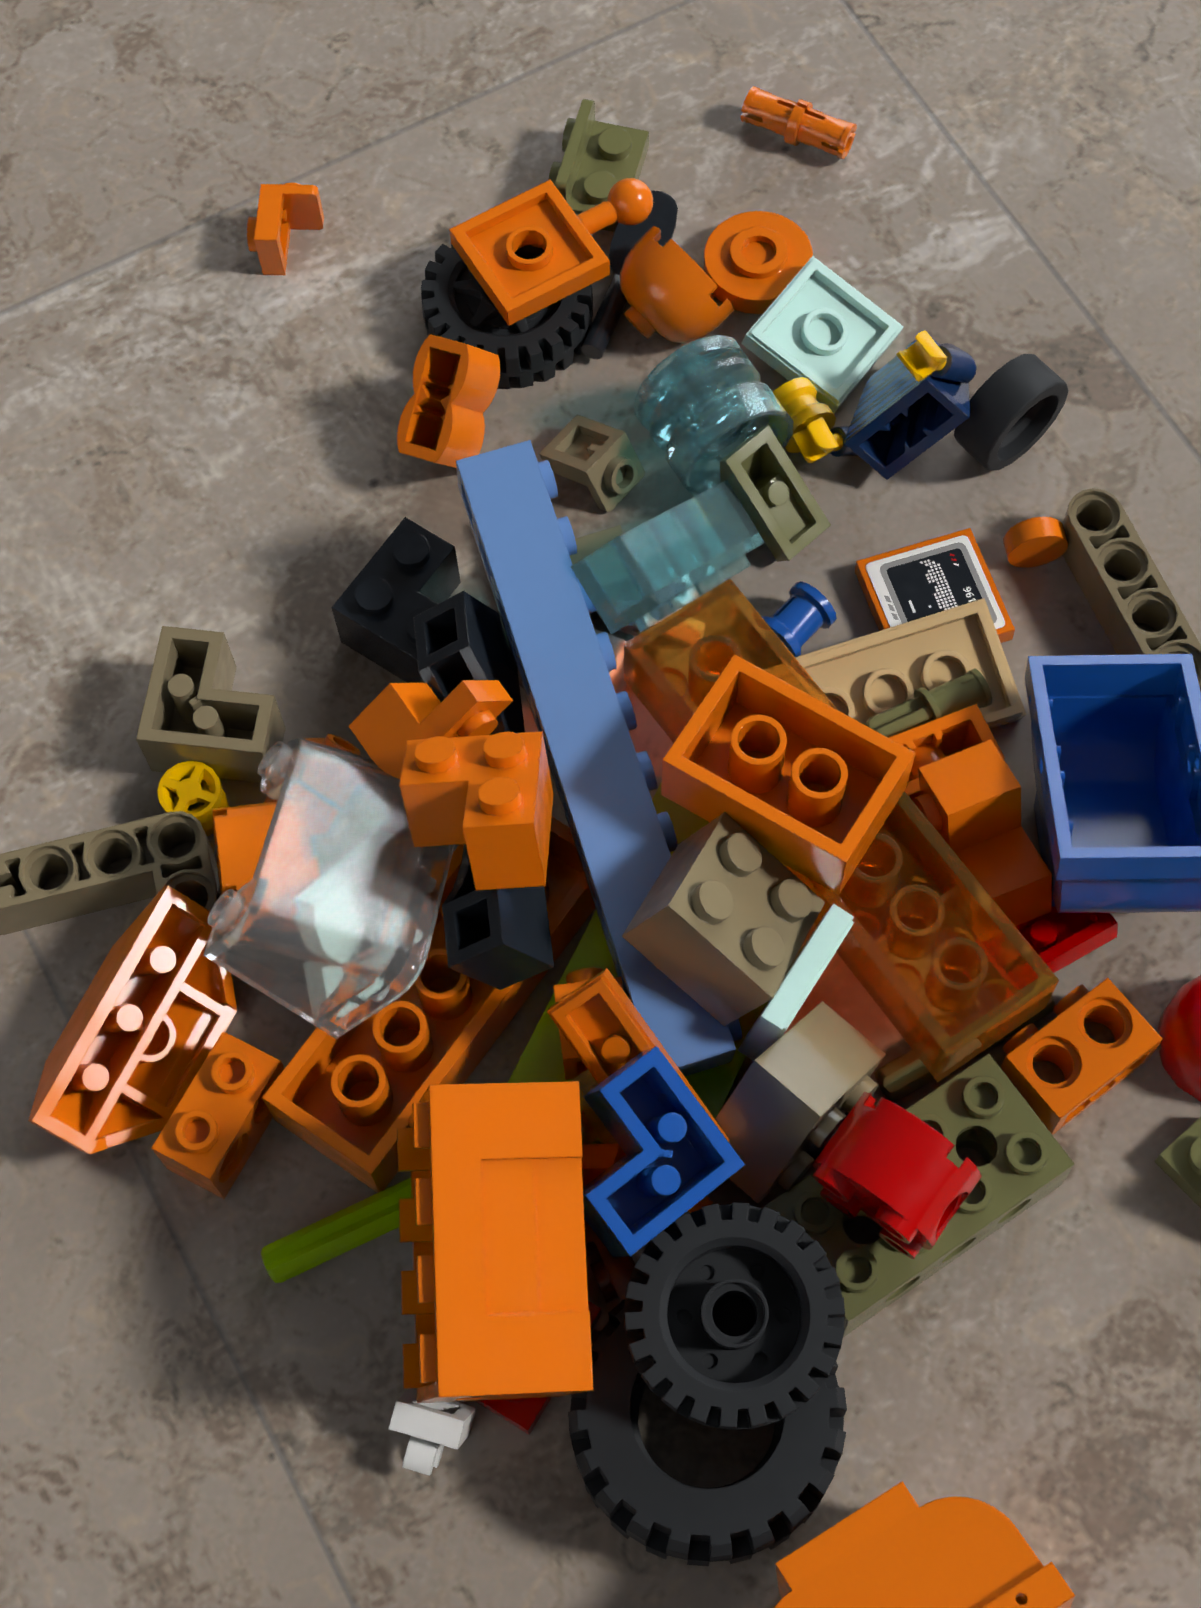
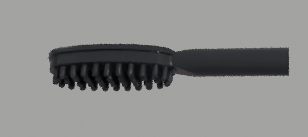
M651 191L653 195V208L648 218L637 225L627 226L618 223L609 252L610 268L614 276L581 347L583 354L591 359L597 360L602 358L627 303L620 285V272L625 257L652 226H656L661 230V239L658 243L662 247L673 237L678 207L676 201L669 194L662 191Z

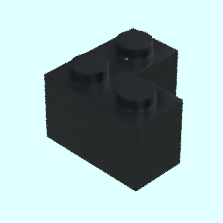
M405 517L331 607L341 643L407 683H424L418 671L413 617L448 599L461 583L455 546Z

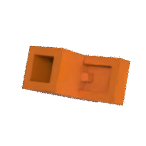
M463 680L442 702H440L427 683H389L350 723L349 728L374 763L387 774L400 779L407 740L427 739L435 736L449 738L490 735L498 725L496 717L513 699L499 680Z

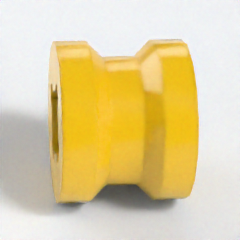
M804 377L792 379L779 386L766 398L761 408V414L769 426L778 427L781 431L779 439L790 453L800 452L792 438L793 434L806 429L809 423L821 417L824 418L830 430L834 427L836 417L829 406L818 403L816 400V388L808 378Z
M197 761L177 763L169 768L159 781L157 789L158 800L165 813L183 811L192 814L200 821L206 836L214 833L212 809L229 807L226 793L222 789L220 779L211 767ZM197 802L205 803L203 806L200 805L197 808L191 809V811H187L190 805Z

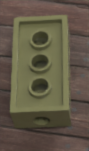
M987 1054L906 1109L955 1145L947 1158L958 1168L963 1163L956 1151L959 1148L976 1150L983 1156L986 1162L984 1166H977L982 1175L981 1179L949 1220L932 1249L922 1248L915 1259L903 1255L879 1236L878 1233L882 1227L860 1210L855 1219L827 1202L820 1195L823 1186L813 1178L815 1172L792 1186L788 1192L785 1191L765 1205L766 1208L779 1212V1215L790 1221L794 1220L806 1229L805 1232L814 1241L817 1240L826 1252V1257L831 1266L836 1270L840 1281L842 1297H844L843 1337L1063 1184L1075 1165L990 1054ZM853 1222L864 1223L873 1229L878 1240L870 1244L856 1243L846 1235L843 1227Z

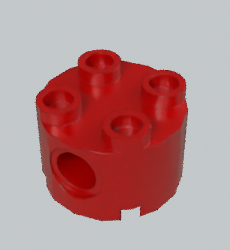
M864 1092L815 1160L813 1167L816 1169L813 1178L823 1186L820 1195L832 1206L855 1219L860 1210L882 1227L878 1234L885 1242L903 1255L915 1259L922 1248L927 1250L933 1248L949 1220L974 1189L982 1175L977 1166L968 1157L965 1158L959 1168L950 1161L947 1156L955 1145L920 1118L883 1097L874 1105L876 1100L872 1097L871 1093Z

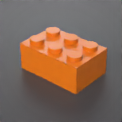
M734 654L663 758L661 795L708 822L713 821L726 812L781 863L839 895L905 791L916 753Z

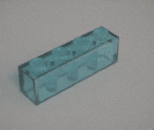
M725 480L617 536L572 565L571 568L611 634L634 622L639 632H642L751 566L746 554L765 542L728 480Z

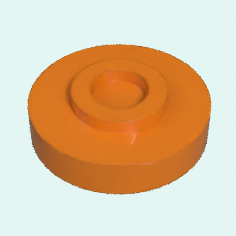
M744 212L726 219L710 234L704 250V271L718 286L713 295L723 303L728 298L733 308L737 311L763 314L813 256V250L806 233L792 220L772 212Z

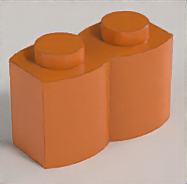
M430 334L421 345L416 356L413 368L414 395L405 405L399 420L397 430L399 453L457 468V460L478 455L482 448L485 434L483 413L491 404L500 380L499 355L469 344Z

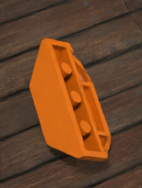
M169 885L164 886L112 946L46 1059L29 1116V1122L90 1155L163 1130L222 1031L226 1032L237 1012L231 966L224 942L226 934L222 918Z

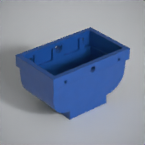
M1193 655L1028 656L1024 679L1031 717L1032 753L1037 790L1034 813L1041 858L1052 873V907L1056 908L1057 913L1201 912V691Z

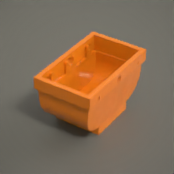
M903 1481L775 1563L779 1595L782 1599L774 1608H1070L1075 1598L1074 1593L1055 1565L1050 1562L1043 1566L1016 1526L997 1508L977 1499L957 1496L936 1499L919 1507Z

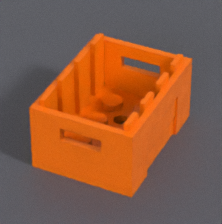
M579 1081L429 1085L420 1101L413 1102L412 1104L413 1112L409 1117V1128H397L398 1172L411 1171V1199H399L400 1243L413 1242V1270L400 1272L401 1315H414L415 1344H402L403 1389L416 1388L417 1403L560 1397L592 1391L593 1369L590 1311H588Z

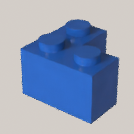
M657 1046L636 1055L583 1096L626 1154L583 1188L584 1219L612 1257L632 1256L745 1165Z

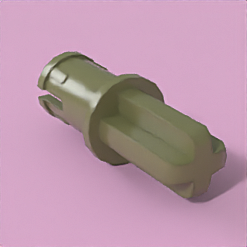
M974 668L965 675L929 691L924 687L916 689L914 691V698L870 717L865 724L889 738L975 704L979 708L988 707L992 704V694L984 676L979 670Z

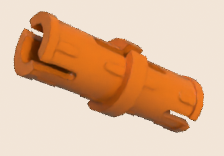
M756 86L749 90L741 110L743 112L741 115L742 122L750 123L782 135L788 144L798 146L799 143H803L841 159H844L849 153L856 135L854 133L857 129L855 123L837 119L815 110L812 103L806 100L799 99L798 102L786 100Z

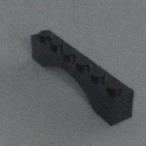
M462 591L413 617L418 671L424 683L430 686L440 702L463 680H499L513 701L496 717L498 725L490 735L500 732L524 733L525 727L518 670L500 613L465 591ZM464 844L462 863L454 887L442 904L448 968L499 990L553 968L554 960L544 886L476 890L467 847Z

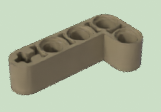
M183 811L159 814L0 854V935L153 898L166 885H169L191 900H206L205 908L224 921L216 855L200 821L192 814ZM191 842L195 844L193 849L185 856L180 858L168 857L171 850L181 843ZM120 858H131L130 864L123 871L115 874L106 873L108 867L114 861ZM62 873L68 874L66 880L59 887L43 890L45 883L52 876Z

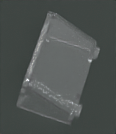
M294 738L286 744L282 741L276 742L267 751L259 764L258 774L262 776L261 792L273 800L278 799L253 879L242 886L237 892L233 889L225 891L215 902L209 913L207 923L213 928L203 956L337 1039L400 998L417 980L428 956L455 845L413 846L399 786L400 779L384 772L371 758L306 739Z

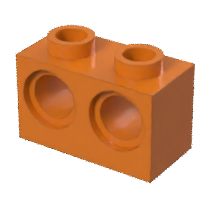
M1109 978L1105 979L1091 991L1083 984L1076 987L1053 1008L1057 1015L1056 1018L1040 1030L1033 1023L1027 1025L1016 1033L1002 1048L1007 1054L1001 1065L1002 1071L1052 1135L1147 1062L1163 1039ZM1097 1022L1105 1025L1113 1033L1115 1042L1101 1044L1092 1040L1087 1035L1084 1024ZM1049 1061L1056 1064L1062 1070L1065 1081L1058 1084L1043 1081L1035 1073L1033 1063Z
M222 1031L151 1148L164 1166L175 1174L225 1199L273 1118L262 1097L284 1070L281 1060Z

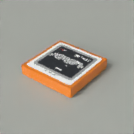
M971 528L856 561L855 574L879 631L985 598L1000 642L1003 643L1013 639L1015 628Z

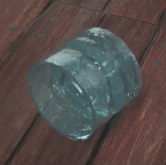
M714 335L700 338L677 349L651 371L642 382L634 398L635 415L649 431L652 440L662 450H666L667 462L684 487L695 497L710 498L721 495L720 461L762 426L769 425L783 449H785L793 434V419L766 383H760L761 374L748 359V356L737 341L729 336Z

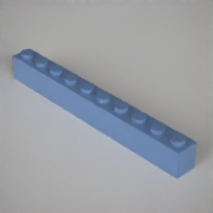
M531 440L457 460L459 491L538 732L543 731L548 764L617 976H621L623 991L684 1076L730 1063L736 1051L734 1042L742 1039L739 1019L723 1026L622 937L670 859V852L675 851L678 843L669 814L666 811L659 814L656 813L649 791L657 789V780L647 751L636 753L629 733L630 730L637 728L635 713L629 695L626 691L615 692L609 671L617 669L611 641L606 632L595 633L589 613L597 611L592 585L586 573L576 576L570 555L577 554V545L572 526L567 516L558 519L556 517L551 499L558 497V489L551 465L548 460L537 461Z

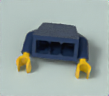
M926 330L921 331L915 336V341L909 343L905 350H900L896 353L897 356L867 381L850 426L834 427L830 430L824 418L821 417L809 423L806 429L793 434L792 438L807 463H813L829 453L835 457L859 456L888 480L969 418V382L976 375L977 366L975 360L971 355L953 344L945 343L940 345Z

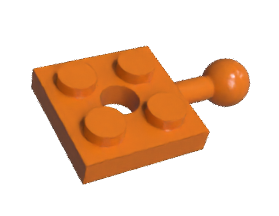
M625 178L612 186L607 201L576 215L550 179L449 229L451 244L508 326L609 276L610 260L591 234L616 221L627 226L642 223L652 211L653 195L649 187L641 180ZM526 245H532L545 250L541 256L534 259H523L515 254L519 248Z

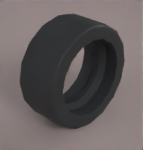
M1020 355L994 372L970 399V416L955 428L954 437L958 444L988 471L1000 470L1025 454L1056 420L1068 395L1067 384L1036 355Z

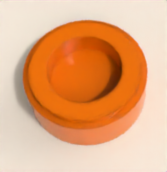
M1034 517L1021 521L1011 527L1003 538L1009 563L1020 568L1037 567L1052 562L1063 555L1068 548V541L1062 522L1052 517Z

